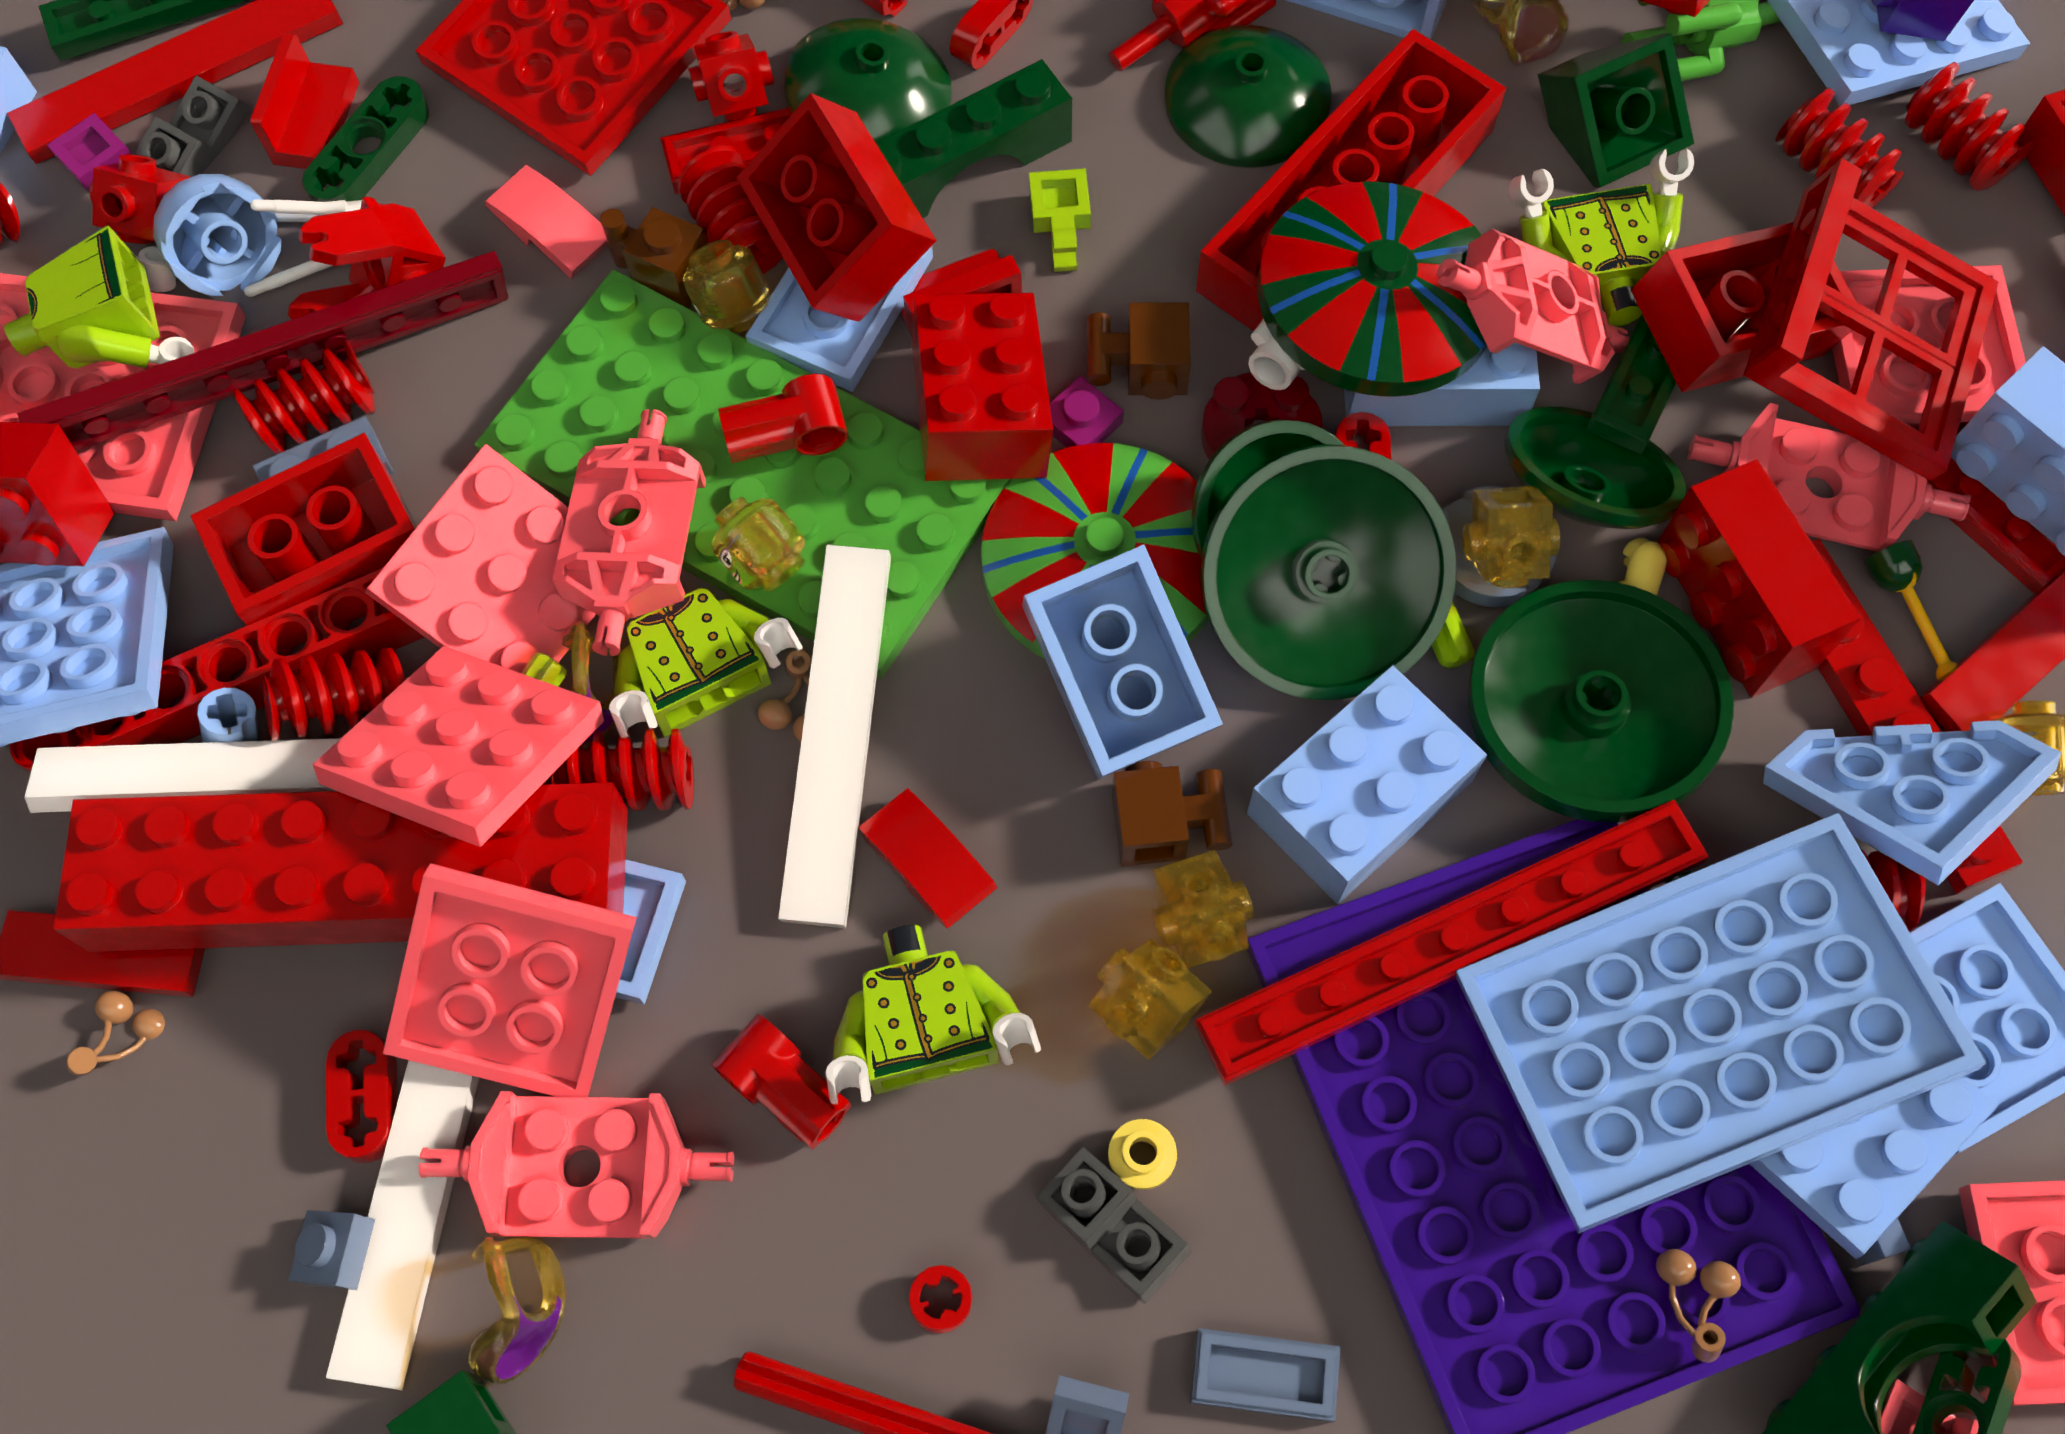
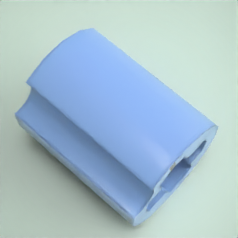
M221 688L204 696L198 705L197 713L203 743L261 741L256 706L253 699L246 692L236 688Z

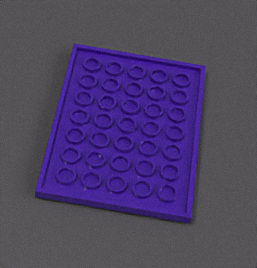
M1576 819L1247 938L1245 947L1260 983L1265 988L1617 826L1618 823ZM1648 889V890H1646V891H1644V892H1641V893H1639V894H1637V895H1635V896H1633V897H1636V896H1638V895H1640V894H1643V893H1645V892H1648V891H1650L1651 889ZM1457 979L1291 1055L1449 1434H1566L1859 1316L1860 1308L1819 1226L1750 1164L1578 1234ZM1666 1250H1682L1688 1253L1696 1263L1697 1272L1695 1278L1686 1285L1676 1286V1298L1683 1317L1695 1331L1698 1328L1697 1323L1701 1308L1710 1295L1704 1290L1700 1282L1702 1268L1710 1262L1723 1261L1732 1265L1740 1275L1741 1286L1738 1292L1729 1298L1717 1299L1707 1314L1705 1323L1718 1325L1724 1331L1726 1337L1722 1352L1714 1362H1702L1693 1355L1691 1350L1693 1338L1676 1318L1669 1298V1284L1659 1276L1656 1270L1657 1258Z

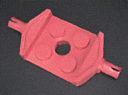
M1491 229L1469 243L1465 265L1458 263L1454 259H1446L1437 270V277H1441L1437 280L1440 285L1458 290L1466 297L1468 307L1490 352L1496 354L1508 346L1518 343L1571 363L1574 370L1572 374L1573 383L1581 384L1603 372L1614 353H1620L1625 350L1630 340L1628 336H1625L1629 334L1628 331L1609 324L1606 312L1602 311L1599 277L1577 264L1495 229Z
M1774 403L1767 405L1739 442L1732 441L1729 444L1694 434L1689 446L1687 460L1724 466L1723 473L1758 459L1808 536L1876 552L1893 545L1913 519L1919 520L1925 512L1963 521L1970 506L1968 504L1970 502L1969 495L1932 489V486L1927 484L1926 478L1846 433L1776 418L1779 405ZM1819 478L1826 481L1831 486L1834 497L1821 498L1814 495L1806 485V479Z
M649 409L641 412L637 438H629L628 443L594 446L579 459L552 578L562 598L599 616L592 649L603 656L608 655V648H610L609 653L611 656H616L620 653L624 624L629 618H636L684 601L685 591L680 582V574L697 488H705L706 478L700 463L683 449L661 445L667 416L656 409H653L652 418H650L651 413ZM624 509L640 510L639 516L627 525L616 526L610 523L612 518L619 515Z
M501 1091L471 1142V1146H466L465 1150L429 1149L428 1147H423L419 1157L425 1162H441L419 1163V1175L421 1178L463 1176L464 1181L470 1184L486 1232L494 1237L655 1239L668 1221L683 1186H690V1180L732 1182L734 1171L731 1170V1167H734L733 1151H729V1153H692L691 1149L684 1148L675 1120L666 1100L660 1093H650L649 1098L516 1096L511 1091ZM581 1150L595 1151L600 1158V1171L596 1179L584 1187L570 1186L564 1175V1168L571 1155ZM714 1166H731V1167H714Z

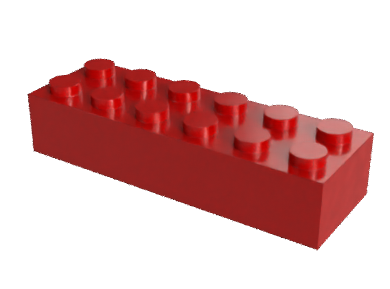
M1412 29L1200 251L1196 292L1252 331H1255L1263 319L1257 297V273L1263 248L1272 228L1288 209L1306 196L1334 185L1361 181L1398 184L1435 196L1493 132L1507 88L1415 29Z

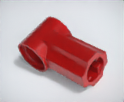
M824 374L803 375L788 382L782 389L781 394L718 409L731 463L794 448L797 452L804 455H822L840 448L848 438L835 383L831 377Z
M757 1014L711 1063V1066L751 1104L755 1106L759 1102L777 1118L776 1120L813 1150L818 1144L825 1141L841 1124L844 1116L851 1108V1104L840 1093L837 1095L838 1104H831L827 1081L800 1058L802 1053L780 1030L763 1016Z

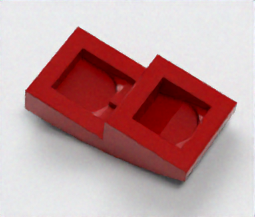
M909 788L905 789L858 827L866 843L902 877L909 892L946 929L951 927L997 889L994 880L966 847Z

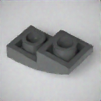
M196 75L170 122L167 123L155 116L134 155L153 158L157 161L156 167L191 177L201 174L233 137L251 107Z
M1084 1147L1075 1154L1036 1197L1038 1202L1094 1258L1144 1304L1147 1303L1191 1253L1186 1241L1137 1200L1134 1191Z

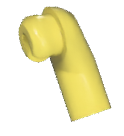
M1646 538L1633 539L1625 546L1622 552L1627 556L1624 559L1627 571L1625 579L1618 583L1634 586L1657 596L1667 564L1665 552L1657 542L1649 541Z

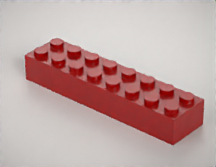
M613 782L541 785L481 847H478L338 791L73 799L53 930L88 952L408 942L423 875L430 863L623 913L628 808Z

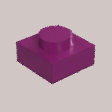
M95 113L47 145L56 159L88 193L90 192V185L93 180V167L119 162L120 155L131 154L127 146Z
M1081 376L1074 380L1050 403L1053 437L1065 447L1102 443L1123 423L1124 410Z

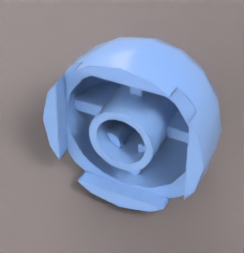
M198 174L178 182L163 196L154 215L153 238L165 265L188 288L209 296H224L220 291H230L239 284H241L240 289L244 291L245 287L261 281L272 271L281 252V238L277 235V223L275 221H278L275 212H262L251 209L250 203L252 200L263 199L249 185L224 174Z

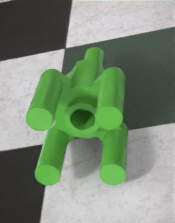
M1710 0L1696 17L1670 13L1666 18V26L1625 33L1621 44L1664 33H1672L1674 46L1686 45L1689 51L1695 54V56L1677 59L1681 81H1688L1721 73L1725 67L1723 49L1743 46L1746 42L1756 41L1761 26L1781 23V20L1768 2L1758 3L1759 0ZM1638 1V3H1639L1641 6L1652 5V4H1648V3H1645V2Z

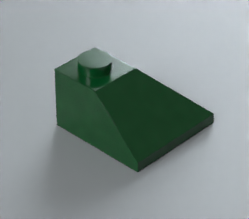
M1664 33L1587 52L1537 74L1550 129L1594 187L1600 188L1650 165L1652 158L1662 150L1666 149L1667 156L1694 144L1672 33Z

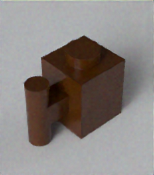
M652 207L639 228L635 229L626 225L624 215L620 210L613 208L604 211L600 221L615 265L622 269L628 268L633 280L689 309L693 301V291H700L714 270L704 228ZM685 279L692 283L689 294L684 285Z
M1129 302L1127 333H1111V318L1108 314L1102 312L1090 314L1087 317L1088 383L1094 386L1108 385L1111 382V366H1128V395H1144L1147 398L1156 400L1167 399L1174 395H1187L1191 367L1189 302Z
M1142 761L1125 767L1124 771L1114 772L1112 800L1121 867L1185 860L1189 843L1188 829L1204 828L1206 849L1209 851H1221L1232 847L1221 770L1206 769L1198 772L1196 779L1199 795L1183 796L1179 766L1162 767V764L1156 761Z

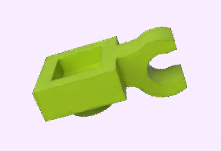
M1086 168L1029 172L1033 232H1051L1054 272L1077 270L1076 230L1091 229V210Z

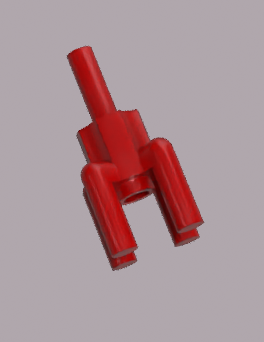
M1153 0L1151 3L1152 12L1157 19L1110 51L1109 58L1115 68L1121 72L1166 39L1173 45L1178 44L1184 48L1204 33L1228 26L1250 25L1275 7L1276 0Z

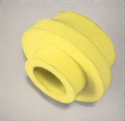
M1136 1119L1125 1123L1114 1133L1109 1144L1108 1161L1112 1172L1130 1188L1149 1190L1160 1186L1171 1176L1177 1161V1148L1172 1135L1164 1126L1152 1120ZM1141 1141L1151 1144L1156 1152L1154 1161L1147 1165H1140L1134 1162L1129 1153L1133 1144Z

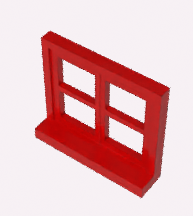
M1841 158L1803 192L1743 376L1931 481L1945 473L1948 469L1999 282L1855 199L1854 194L1862 169ZM1842 233L1890 260L1874 312L1826 285ZM1904 270L1909 271L1955 298L1941 350L1890 321ZM1817 311L1824 313L1866 337L1850 392L1798 363L1803 358ZM1882 347L1933 376L1918 430L1866 401Z

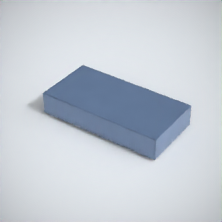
M1198 1328L1190 1404L1334 1422L1336 1417L1340 1347Z

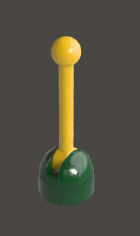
M1912 540L1902 541L1871 555L1864 561V564L1872 580L1879 588L1891 592H1901L1938 665L1936 678L1939 680L1950 672L1957 663L1950 661L1913 588L1922 573L1921 557Z

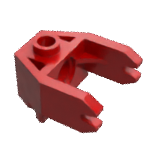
M362 197L359 210L312 217L300 228L298 237L301 244H313L310 246L309 253L311 261L332 266L351 264L348 278L351 284L301 293L289 304L288 316L290 319H295L444 268L446 257L413 208L394 203L380 204L374 198Z

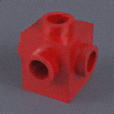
M736 31L722 32L707 37L704 44L694 46L698 66L688 68L697 102L707 100L713 117L724 115L725 120L728 121L741 120L757 113L756 107L768 104L764 87L774 84L766 50L755 51L748 33L738 35ZM730 74H739L744 78L742 82L723 86L725 78Z
M132 154L120 155L119 162L93 167V180L89 192L93 204L92 225L101 228L109 225L113 231L117 232L118 237L125 242L135 244L155 242L153 238L154 215L163 196L175 184L191 176L157 168V161L155 159Z

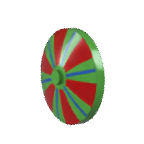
M1089 443L1052 452L1049 458L1047 478L1012 479L997 497L989 512L984 526L981 545L982 572L986 593L1001 623L1020 644L1045 659L1022 607L1024 595L1145 545L1185 639L1189 643L1208 621L1201 593V558L1197 551L1192 531V502L1198 482L1184 469L1159 454L1135 446L1117 443Z

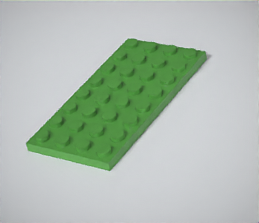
M614 269L474 444L478 452L485 444L489 445L550 494L569 505L579 459L594 446L628 443L629 438H637L641 421L640 416L643 410H650V418H652L653 409L663 412L667 416V422L664 427L661 445L683 449L700 463L706 478L705 488H697L682 564V569L771 619L784 618L788 620L793 631L814 642L827 545L890 551L891 563L877 678L881 680L983 531L995 500L1010 482V479L925 481L920 431L837 387L836 390L848 432L847 441L840 448L815 456L801 454L794 448L731 463L718 409L781 394L782 389L788 382L794 378L811 373L763 348L747 342L745 338L703 316L700 318L692 310ZM624 509L619 515L612 518L610 523L616 526L627 525L639 516L640 510ZM741 534L728 549L731 559L736 558L731 562L729 572L720 562V558L716 556H719L721 550L727 548ZM720 545H725V546H722V547L719 548L718 555H717V554H716V549H717V547L720 546ZM736 569L742 580L741 585L733 577V572H736Z

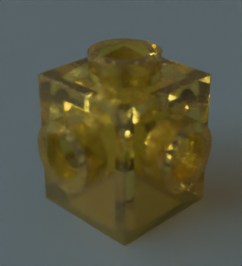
M1534 486L1473 490L1472 523L1465 524L1462 532L1463 553L1466 561L1472 562L1485 582H1490L1498 587L1517 588L1527 585L1529 579L1550 578L1551 556H1556L1560 549L1559 525L1556 518H1552L1553 504Z
M1216 850L1153 870L1159 907L1152 909L1154 923L1163 946L1175 945L1186 969L1209 961H1218L1231 954L1249 949L1246 921L1254 918L1253 905L1244 883L1241 880L1232 883Z
M1151 938L1131 953L1122 947L1104 964L1097 975L1103 986L1088 1006L1105 1021L1106 1026L1114 1035L1126 1040L1149 1061L1180 1035L1212 991L1187 969L1186 964L1179 955L1168 948L1162 947Z

